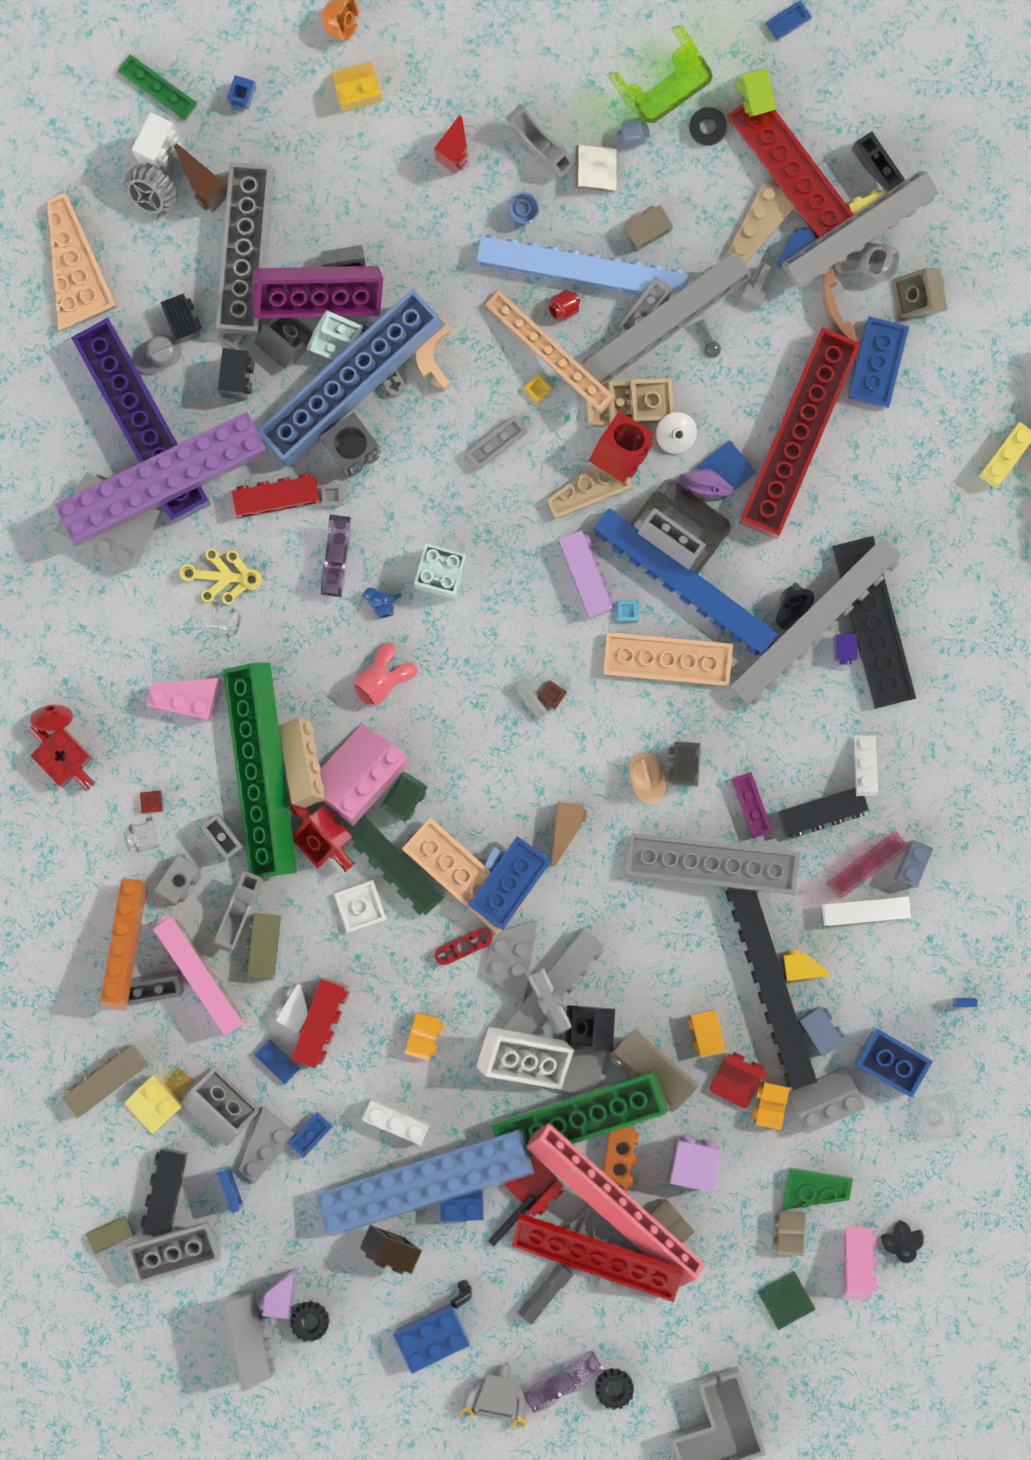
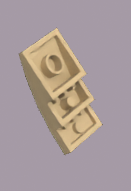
M672 378L631 379L630 381L608 382L603 386L614 395L615 399L602 413L598 412L586 400L588 427L609 426L618 411H621L640 424L660 422L664 416L674 412Z

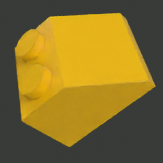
M371 61L331 72L342 113L382 102L381 92Z

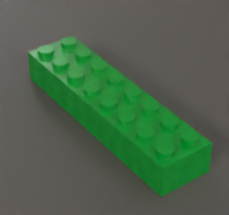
M652 1070L496 1120L491 1124V1128L495 1137L515 1131L523 1132L527 1146L534 1132L550 1124L571 1144H575L666 1115L669 1109L656 1071ZM528 1150L530 1158L534 1157L535 1155Z

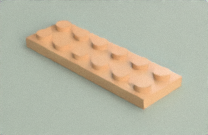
M607 632L603 675L729 686L733 644Z
M429 818L402 850L497 934L501 930L499 927L468 906L491 871L432 818ZM524 901L522 902V904L520 905V907L517 909V911H518V910L522 907V905L525 903Z

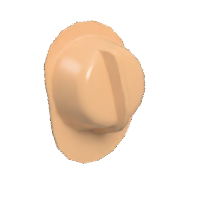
M641 753L636 755L631 760L629 766L633 790L641 801L655 803L665 795L667 789L662 764L653 754Z

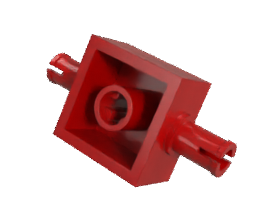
M33 727L28 729V732L40 743L39 747L30 756L58 786L64 787L73 778L85 792L91 789L89 785L92 787L95 785L96 782L83 770L94 757L66 728L56 730L50 735L47 731H36ZM60 752H61V753H66V754L64 755V758H65L64 761L58 760V759L60 758V757H59V753H60Z
M294 804L289 808L302 822L301 826L292 834L293 841L317 869L329 859H334L344 872H347L355 865L343 851V846L352 836L325 805L312 814L307 808Z

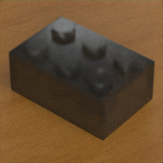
M674 742L667 748L666 761H670V768L665 772V782H669V787L694 789L698 786L700 743Z

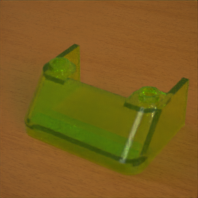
M683 25L671 28L681 44V47L674 52L672 57L677 71L645 94L636 84L626 85L619 72H609L607 74L623 101L646 123L657 122L706 87L712 80L711 69Z

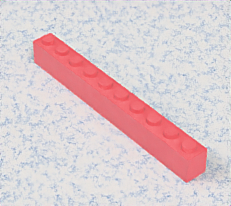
M550 1124L534 1132L526 1146L532 1154L647 1257L685 1269L679 1286L683 1287L697 1280L704 1263Z

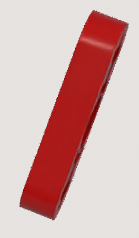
M485 928L473 931L439 947L435 952V960L440 965H448L490 945L492 934ZM479 932L489 935L486 939L487 943L477 942L475 944L478 948L473 949V943L468 938L469 936L473 935L474 940L479 937ZM462 940L467 941L470 945V949L466 953H461L457 948L458 943ZM453 944L454 950L459 956L454 958V954L448 956V961L440 960L438 957L441 954L440 951L443 949L445 952L452 950L449 946Z

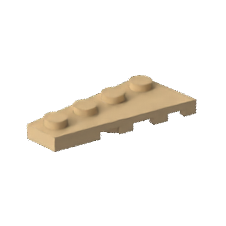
M764 181L727 254H732L736 251L746 264L778 226L789 216L794 206L780 188Z
M593 466L548 498L547 502L556 520L631 490L633 486L629 477L625 483H622L597 466Z

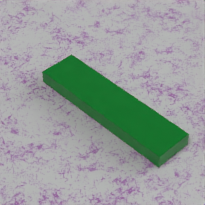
M131 54L118 69L121 75L183 120H186L198 105L196 101Z

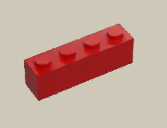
M310 473L298 475V479L290 480V477L278 479L276 483L269 484V481L257 483L255 487L249 488L248 485L236 487V490L232 491L237 518L321 503L315 475L311 476Z

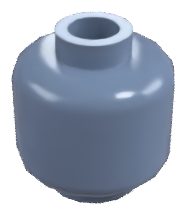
M634 118L622 122L621 130H618V136L621 143L624 142L628 148L646 144L647 138L650 137V131L646 121L643 122L641 118Z

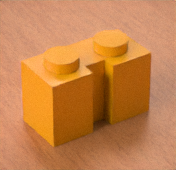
M716 1009L690 1014L691 1019L687 1020L690 1033L694 1032L696 1038L692 1041L694 1052L699 1053L700 1057L726 1052Z
M763 1081L762 1086L758 1085L756 1098H759L758 1106L753 1107L751 1119H755L754 1123L756 1125L781 1130L790 1088Z

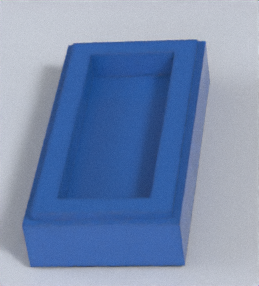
M800 0L768 20L765 25L775 40L778 41L811 20L812 16Z

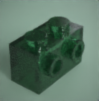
M402 772L381 803L380 808L399 821L406 823L407 820L413 817L415 813L414 808L418 802H422L425 798L428 786L410 774Z

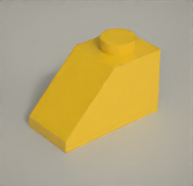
M799 949L787 950V955H782L785 981L829 976V972L807 954L800 953Z

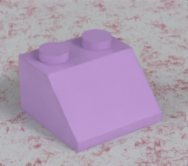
M292 1269L269 1287L266 1293H263L259 1310H263L262 1316L283 1319L290 1317L297 1269Z

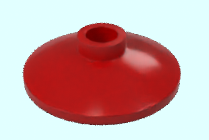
M47 705L34 711L30 717V722L37 730L56 731L65 728L72 722L73 713L68 707L63 705Z

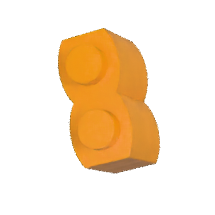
M417 1011L404 1054L428 1061L430 1056L435 1057L438 1046L434 1044L436 1035L441 1036L444 1024L440 1023L441 1018Z

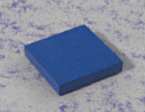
M731 440L697 465L698 469L715 471L733 487V491L756 474L755 470Z
M227 1166L218 1171L217 1174L232 1214L238 1212L244 1204L232 1170Z

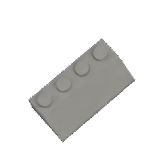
M208 1221L125 1245L137 1285L221 1260V1249L215 1231Z

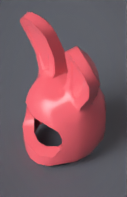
M383 643L378 649L374 663L354 679L353 687L362 703L369 706L381 704L396 684L410 680L417 675V667L411 662L402 664L392 672L386 669L395 656L396 648L394 645Z

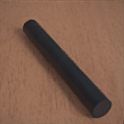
M530 1194L488 1242L495 1246L518 1221L520 1214H524L536 1201V1198Z

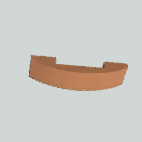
M831 266L829 267L830 270L822 277V297L827 315L838 334L858 342L852 322L844 324L842 322L831 290L837 284V279Z

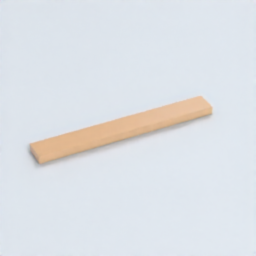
M498 290L484 304L492 314L598 412L602 413L615 399L613 394L501 291Z

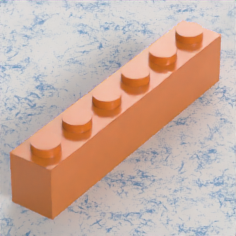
M121 878L100 997L101 1004L107 1009L127 1010L147 887L142 880Z

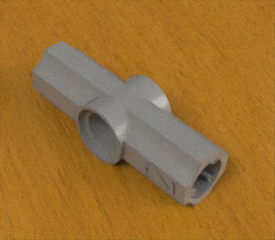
M542 969L529 975L528 979L537 995L538 1004L543 1014H546L555 1035L571 1028V1023L562 1008L563 1004L556 989H553L545 970Z

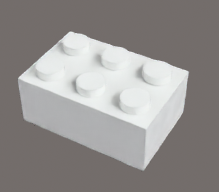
M150 112L132 148V152L139 164L146 165L148 163L151 167L156 166L157 170H163L165 175V173H169L173 164L171 160L174 154L177 155L174 145L177 143L182 147V143H180L181 139L172 122Z

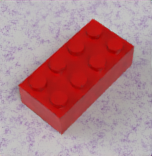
M325 977L321 978L291 1060L312 1068H316L324 1063L327 1056V1051H324L326 1044L329 1045L332 1042L335 1034L332 1031L333 1025L339 1023L342 1011H339L340 1006L346 1003L350 993L347 991V985Z

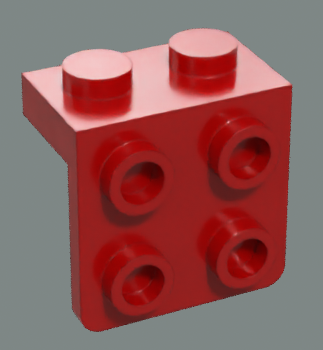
M733 1052L732 1055L726 1053L709 1089L712 1093L742 1108H747L760 1081H764L767 1072L763 1071L764 1066L754 1061L751 1064L743 1061L745 1057L736 1052Z
M536 1156L530 1158L534 1174L505 1183V1187L521 1202L530 1194L536 1198V1201L528 1209V1212L533 1217L537 1214L541 1216L549 1208L547 1203L552 1198L556 1200L564 1192L562 1189L564 1183Z

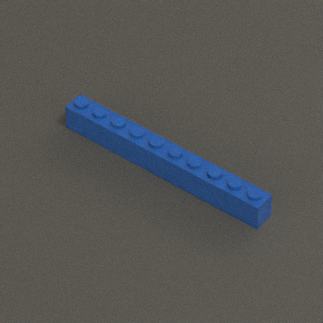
M609 508L594 527L593 531L596 532L595 536L604 543L607 540L613 545L611 548L620 555L624 553L629 557L628 561L635 567L641 566L647 570L645 574L651 579H659L663 582L662 586L667 591L678 593L680 595L679 599L688 606L690 603L694 605L699 615L704 618L710 617L714 620V626L721 631L726 629L731 633L730 637L737 643L742 641L748 646L746 649L753 655L757 656L759 654L762 656L777 637L778 633L691 568L688 570L638 534L639 530L612 509Z

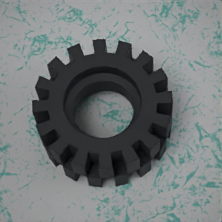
M305 1301L295 1308L290 1318V1328L292 1327V1333L296 1334V1338H301L304 1342H314V1340H319L324 1336L330 1321L329 1314L324 1306H321L318 1302ZM308 1313L314 1314L318 1319L317 1327L311 1330L304 1328L302 1325V1317Z
M609 1368L610 1370H605L602 1375L598 1376V1380L595 1383L596 1396L601 1405H605V1408H612V1410H616V1408L622 1409L624 1405L627 1406L629 1401L632 1400L634 1385L627 1372L621 1371L619 1368ZM611 1381H618L623 1386L622 1393L617 1397H612L606 1392V1387Z

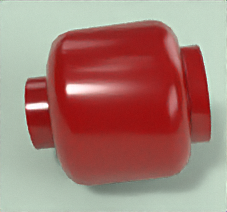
M563 290L550 299L549 312L556 320L566 321L579 312L580 298L576 293Z

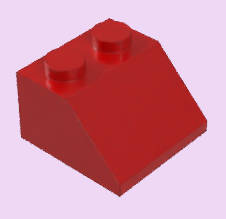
M460 115L434 148L435 160L454 174L458 170L462 171L468 163L463 117Z

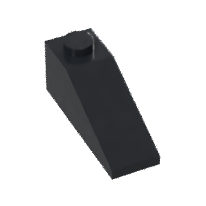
M873 131L854 143L852 151L863 167L886 192L905 181V178Z

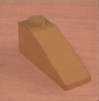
M558 802L551 866H556L581 827V822H586L587 810L583 809V805Z

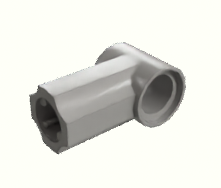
M759 263L751 282H748L740 300L760 308L776 270L769 265Z

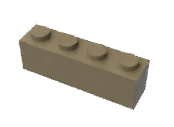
M124 1045L116 1051L118 1056L112 1060L107 1058L99 1064L100 1069L94 1073L91 1070L84 1075L81 1084L77 1086L74 1083L65 1090L66 1095L62 1099L77 1118L81 1117L148 1066V1063L134 1045L129 1047Z

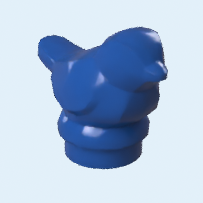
M367 588L362 597L368 600L369 605L375 609L377 617L381 619L394 615V606L392 604L395 600L402 597V594L391 595L379 592L374 588Z

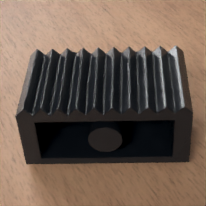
M182 293L181 295L161 301L162 309L176 344L200 336L199 330L202 329L199 318H194L191 312L194 310L191 298L186 299L185 294Z

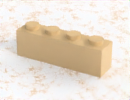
M297 717L279 725V733L291 802L294 805L306 808L325 800L324 786L320 776L321 768L316 754L317 747L314 743L313 726L310 721Z

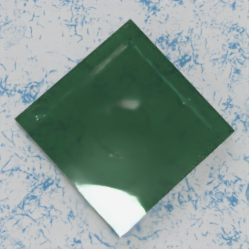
M795 1271L757 1291L778 1330L816 1310Z

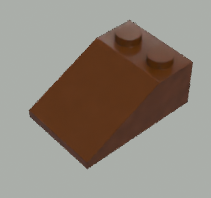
M176 143L174 148L193 189L194 198L197 200L196 203L203 210L209 209L211 212H214L227 197L225 183Z

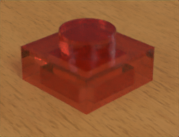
M161 790L140 792L142 814L164 812Z

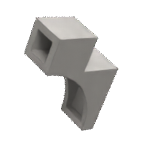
M522 104L518 105L506 117V120L522 144L537 154L549 171L561 178L576 164L568 151L542 129L525 106Z
M244 870L242 871L212 946L233 953L263 878Z

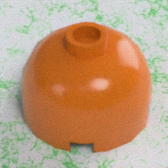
M330 0L322 9L320 15L326 33L339 40H349L357 29L358 24H354L355 16L359 17V7L356 0Z

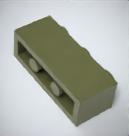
M254 913V917H250L249 929L252 930V936L248 938L246 948L247 951H250L249 959L245 960L244 972H248L247 977L275 979L281 915Z

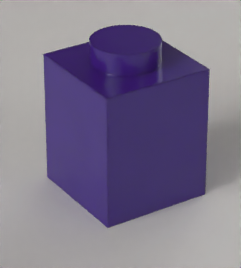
M857 634L834 635V661H839V665H852V661L858 659Z

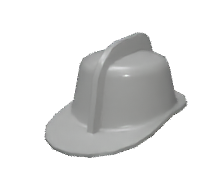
M159 335L136 348L133 353V362L139 372L152 375L175 364L181 356V346L176 344L174 337L171 335Z

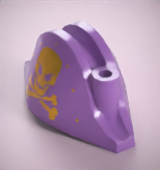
M699 469L680 475L679 481L699 499L712 500L732 495L733 487L713 470Z

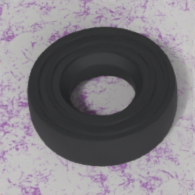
M712 107L701 108L691 117L689 124L690 134L701 145H715L725 136L727 130L726 119L718 109ZM705 119H711L716 124V130L711 134H705L700 129V123Z

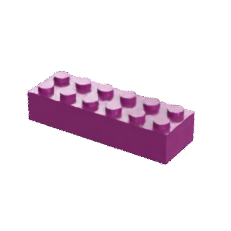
M379 266L254 268L251 306L255 318L322 317L326 311L338 316H379L384 278Z

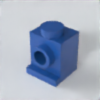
M234 75L227 97L233 109L243 111V108L249 109L254 91H256L255 81ZM240 94H245L244 99L238 98V96Z

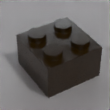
M373 1225L369 1226L360 1246V1249L366 1253L365 1257L373 1260L375 1265L381 1268H385L386 1265L390 1266L392 1271L402 1275L404 1272L413 1273L422 1253V1250L406 1237Z

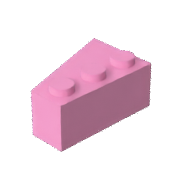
M214 678L153 684L150 687L146 706L211 721L221 680Z
M846 1227L843 1232V1279H845V1292H842V1299L868 1300L873 1294V1290L877 1289V1278L873 1277V1269H876V1255H872V1247L876 1246V1235L872 1234V1228Z

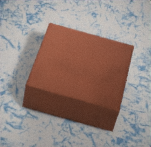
M549 681L538 698L556 710L567 691Z

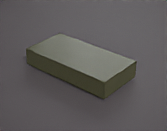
M124 1216L86 1234L94 1254H97L133 1237L134 1233L127 1217Z

